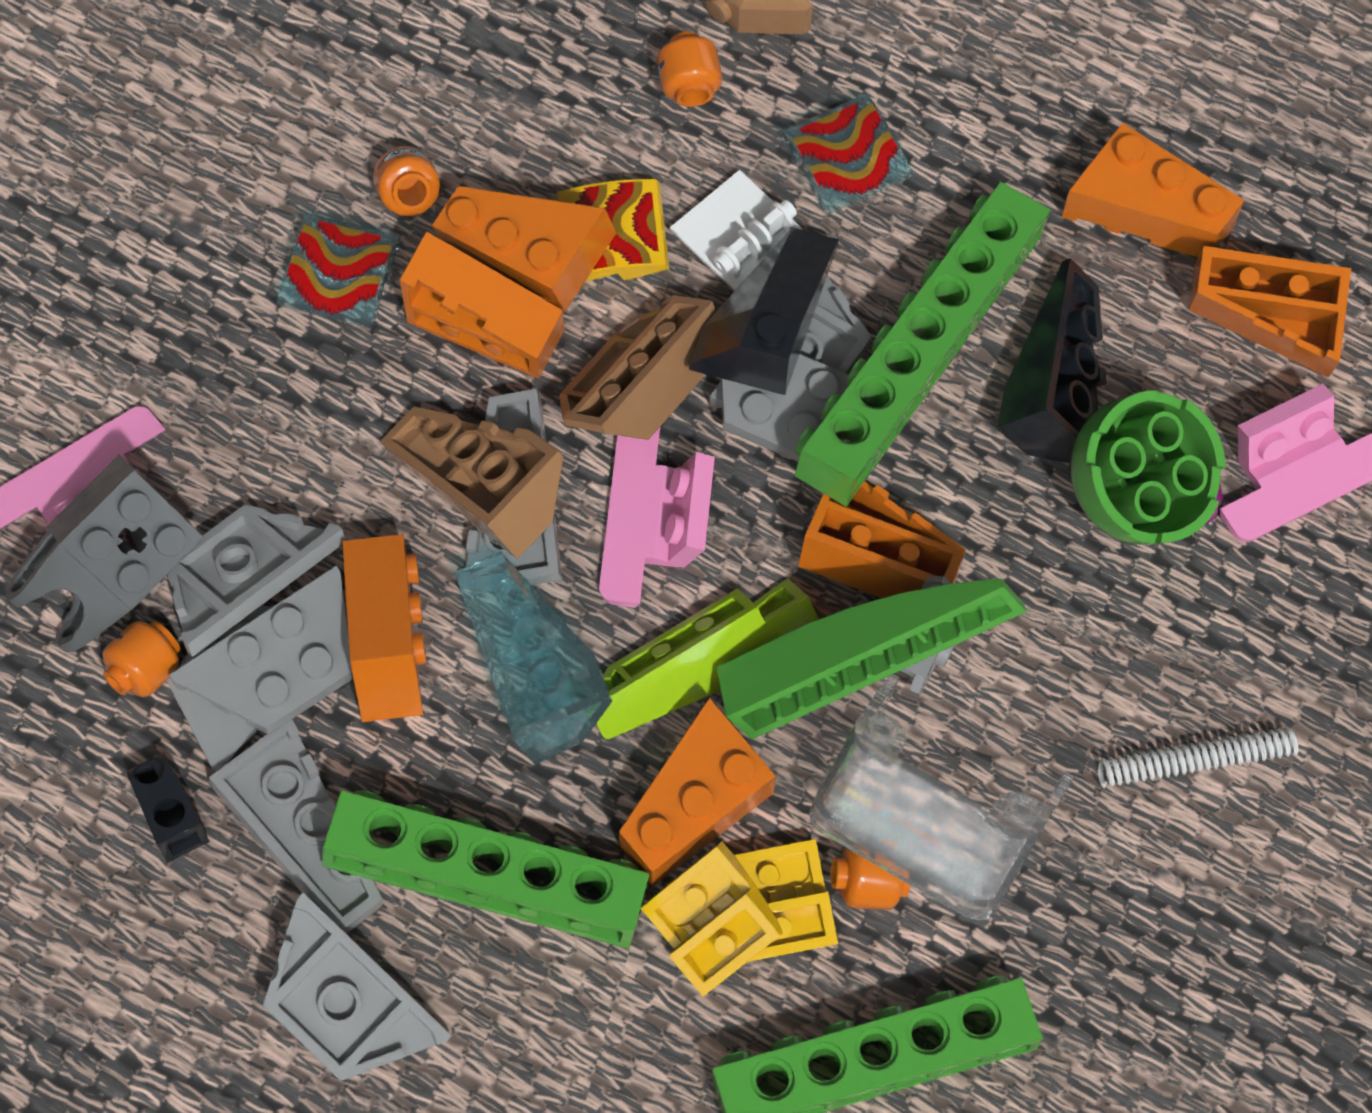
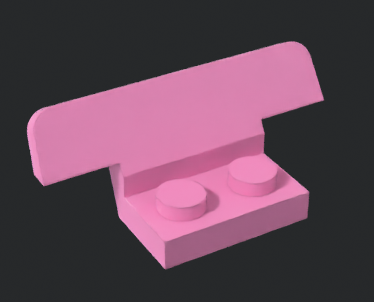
M1324 384L1239 424L1238 462L1256 491L1221 507L1220 518L1235 539L1241 542H1251L1371 482L1372 433L1348 445L1345 444L1342 437L1334 430V395Z
M138 406L131 408L0 486V530L36 508L49 525L119 454L129 463L125 457L126 454L165 432L166 429L146 407Z
M660 427L649 440L617 435L599 591L603 599L612 605L636 608L640 604L645 564L685 568L705 551L715 457L696 452L681 467L673 468L656 465Z

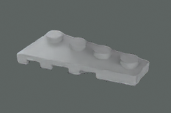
M537 389L488 398L485 421L495 423L499 429L515 432L516 428L531 430L546 441L541 395ZM555 511L553 522L518 559L472 523V529L468 531L466 551L468 553L465 574L462 573L460 592L463 596L479 595L563 580Z
M293 719L271 734L265 735L209 777L210 787L296 887L310 898L346 934L382 907L383 899L373 880L322 867L323 846L336 805L333 799H330L319 777V771L299 737V731Z

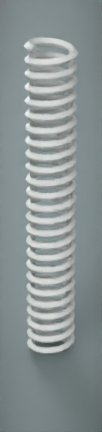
M1285 727L1284 730L1277 728L1276 731L1270 729L1268 733L1265 731H1261L1260 734L1254 732L1252 736L1246 733L1244 737L1238 735L1236 738L1230 736L1228 740L1222 737L1220 741L1214 739L1212 743L1206 740L1204 744L1198 742L1196 745L1190 743L1188 747L1182 744L1180 748L1174 746L1172 750L1166 747L1164 751L1158 748L1156 752L1150 750L1148 754L1142 751L1140 755L1134 752L1132 756L1126 754L1124 758L1120 755L1116 759L1111 756L1108 760L1102 758L1098 765L1100 786L1105 789L1107 784L1104 781L1103 764L1106 767L1108 784L1113 787L1115 782L1111 763L1114 765L1116 783L1121 786L1123 780L1119 762L1122 764L1125 783L1129 785L1131 782L1127 760L1130 762L1132 780L1137 783L1139 776L1135 759L1138 761L1140 779L1145 782L1147 774L1149 779L1153 781L1155 773L1161 779L1163 771L1164 775L1169 778L1171 770L1173 775L1177 777L1179 769L1185 775L1187 767L1188 771L1193 774L1195 766L1197 771L1201 772L1203 765L1209 771L1211 764L1217 770L1219 763L1225 768L1227 761L1233 767L1235 760L1241 766L1243 759L1249 764L1251 758L1255 763L1258 762L1259 757L1265 762L1267 755L1271 760L1274 759L1275 754L1279 759H1281L1283 753L1286 757H1289L1291 752L1297 756L1299 747L1296 736L1289 727ZM1263 736H1264L1265 739H1266V741H1265L1266 747H1265V744H1264V741H1263ZM1255 737H1256L1257 740H1258V743H1257V744H1258V749H1257V745H1256V743H1255ZM1247 738L1250 741V750L1247 744ZM1239 740L1242 743V751L1239 745ZM1231 741H1232L1233 744H1234V753H1233V749H1232V747H1231ZM1223 743L1226 745V754L1223 748ZM1215 744H1216L1217 747H1218V756H1217V752H1216V750H1215ZM1207 746H1209L1210 748V757L1207 751ZM1199 747H1200L1201 750H1202V759H1201V755H1200V752H1199ZM1191 749H1193L1194 751V760L1191 754ZM1183 750L1186 752V762L1183 755ZM1175 752H1177L1178 754V763L1175 757ZM1167 753H1169V755H1170L1171 770H1170V765H1169V761H1168V758H1167ZM1159 755H1161L1162 757V766L1159 760ZM1151 756H1153V758H1154L1155 773H1154V768H1153V764H1152V761H1151ZM1143 757H1144L1145 760H1146L1147 774H1146L1145 765H1144V763H1143Z

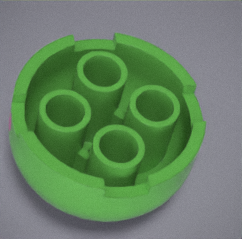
M1158 390L1122 396L1099 408L1081 428L1071 456L1072 486L1076 499L1086 516L1107 535L1136 545H1152L1178 541L1189 537L1202 528L1219 505L1220 501H1217L1216 497L1220 485L1221 469L1226 468L1225 454L1220 437L1206 414L1190 400H1181L1175 396L1157 392Z

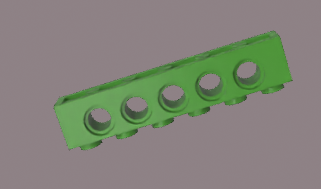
M341 790L323 846L322 867L629 949L650 874L639 871L637 865L626 860L612 859L609 862L588 857L584 850L574 846L562 845L558 848L537 843L534 837L522 832H508L507 835L487 830L484 824L473 819L458 818L454 821L435 816V813L427 807L417 804H408L405 807L385 802L381 796L364 790L355 791L354 794ZM387 830L394 833L398 840L389 845H381L376 843L371 836L377 831ZM430 844H439L444 846L449 851V854L441 859H433L426 856L422 849ZM480 858H491L500 865V869L492 873H485L478 870L473 863ZM533 871L543 872L550 878L551 883L543 887H537L530 884L526 880L525 875ZM583 885H591L596 887L603 897L594 901L585 900L577 893L576 889Z
M999 975L980 981L975 985L977 991L956 996L955 990H948L929 996L924 1000L926 1006L905 1011L904 1005H897L876 1012L873 1015L875 1021L858 1026H854L853 1020L834 1023L825 1027L822 1030L824 1036L804 1042L801 1035L783 1038L772 1043V1051L753 1057L749 1050L729 1054L719 1060L721 1066L712 1069V1082L722 1113H825L1037 1050L1043 1037L1023 979L1018 978L1007 982L1005 975ZM969 1013L982 1014L989 1021L991 1031L984 1035L972 1034L965 1028L963 1017ZM918 1028H929L938 1035L940 1046L934 1050L920 1049L913 1042L911 1033ZM867 1043H879L887 1050L889 1060L883 1065H870L862 1058L860 1048ZM816 1058H828L836 1065L838 1075L829 1081L818 1080L810 1073L809 1063ZM765 1073H776L785 1080L787 1089L778 1096H767L759 1090L756 1081Z

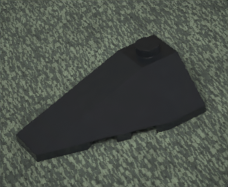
M792 227L703 326L689 363V370L785 395L835 256L839 239Z
M1071 258L1062 261L1004 387L997 426L1004 436L1009 438L1026 455L1070 464L1073 447L1081 428L1093 413L1098 410L1097 386L1106 384L1105 369L1099 367L1093 344L1103 339L1099 286Z

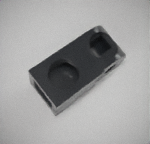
M164 753L126 771L156 844L167 863L210 842L177 774H174Z

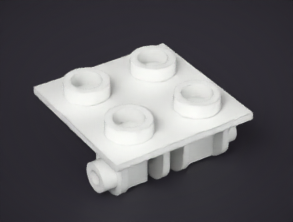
M741 170L732 175L670 227V231L733 291L741 285L792 227L803 229L792 219L797 215V211L788 200H783L781 203L773 202Z

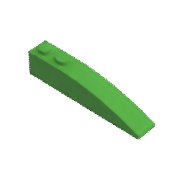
M1001 578L952 583L900 593L837 612L795 630L787 631L781 637L751 651L743 652L735 659L718 666L717 671L726 717L748 737L755 739L1027 612L1025 604Z

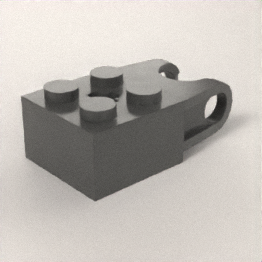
M119 454L46 527L48 529L46 534L10 580L5 596L11 604L18 608L41 598L44 594L53 590L72 592L73 603L71 609L65 616L55 640L63 651L74 652L90 643L131 611L204 536ZM127 528L130 530L128 535L120 538L119 534L123 529Z

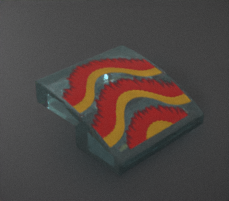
M868 93L781 132L800 174H806L825 216L914 176L895 136Z
M306 213L287 263L276 304L373 329L384 285L389 283L401 237Z

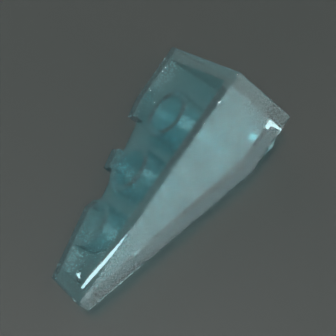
M501 551L456 571L455 575L514 741L534 764H538L581 744L612 703V698L597 658Z

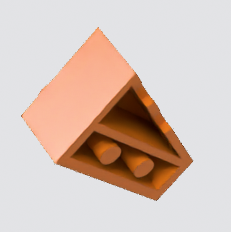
M1122 123L1069 190L1062 218L1075 222L1077 218L1105 226L1106 231L1116 234H1120L1121 231L1149 239L1150 244L1198 257L1203 246L1215 248L1220 246L1235 226L1244 199Z
M462 186L456 188L432 224L439 239L534 294L552 300L563 312H566L616 235V230L605 208Z
M427 231L400 278L407 323L538 379L564 332L563 310L552 300L534 294Z
M1203 246L1194 265L1188 310L1329 378L1340 363L1351 268Z
M865 481L847 507L823 493L805 534L798 567L877 597L885 598L900 593L920 590L927 578H931L932 575H945V578L950 583H956L966 549L916 512L911 516L888 499L890 493L877 484L875 487H872Z
M403 534L342 541L350 663L362 722L423 715L418 665L426 664V652L423 633L415 634L414 624L423 623L420 593H411L410 587L412 584H420L416 553H406Z
M710 698L619 831L621 851L631 863L638 866L639 871L650 873L647 882L652 888L774 794L775 774Z

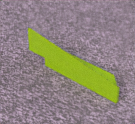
M788 578L755 602H752L737 588L608 666L602 677L606 689L604 694L593 701H589L586 707L600 734L605 739H611L721 691L717 671L718 666L735 659L743 652L751 651L781 637L787 631L795 630L819 620L809 597Z

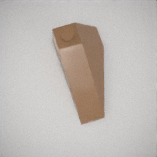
M414 406L380 441L397 459L516 559L553 522L563 455L531 430L516 428L515 432L499 429L493 422L482 420L480 425L461 421L454 414Z

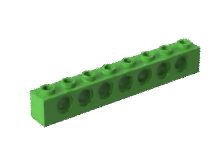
M1003 182L998 184L990 197L984 194L979 197L969 215V220H971L966 229L961 226L955 229L946 245V256L942 261L937 258L932 260L921 279L923 287L917 294L910 291L902 301L896 317L899 318L893 327L888 324L882 327L871 348L874 353L868 361L860 358L856 362L846 381V384L849 385L842 395L835 392L830 397L820 416L823 419L822 423L816 430L811 427L807 428L801 436L794 451L795 454L800 456L795 477L847 507L1042 237L1051 209ZM866 403H867V404H873V405L877 406V408H875V407H870V406L866 405ZM839 438L848 439V440L852 441L853 443L844 442V441L840 440Z

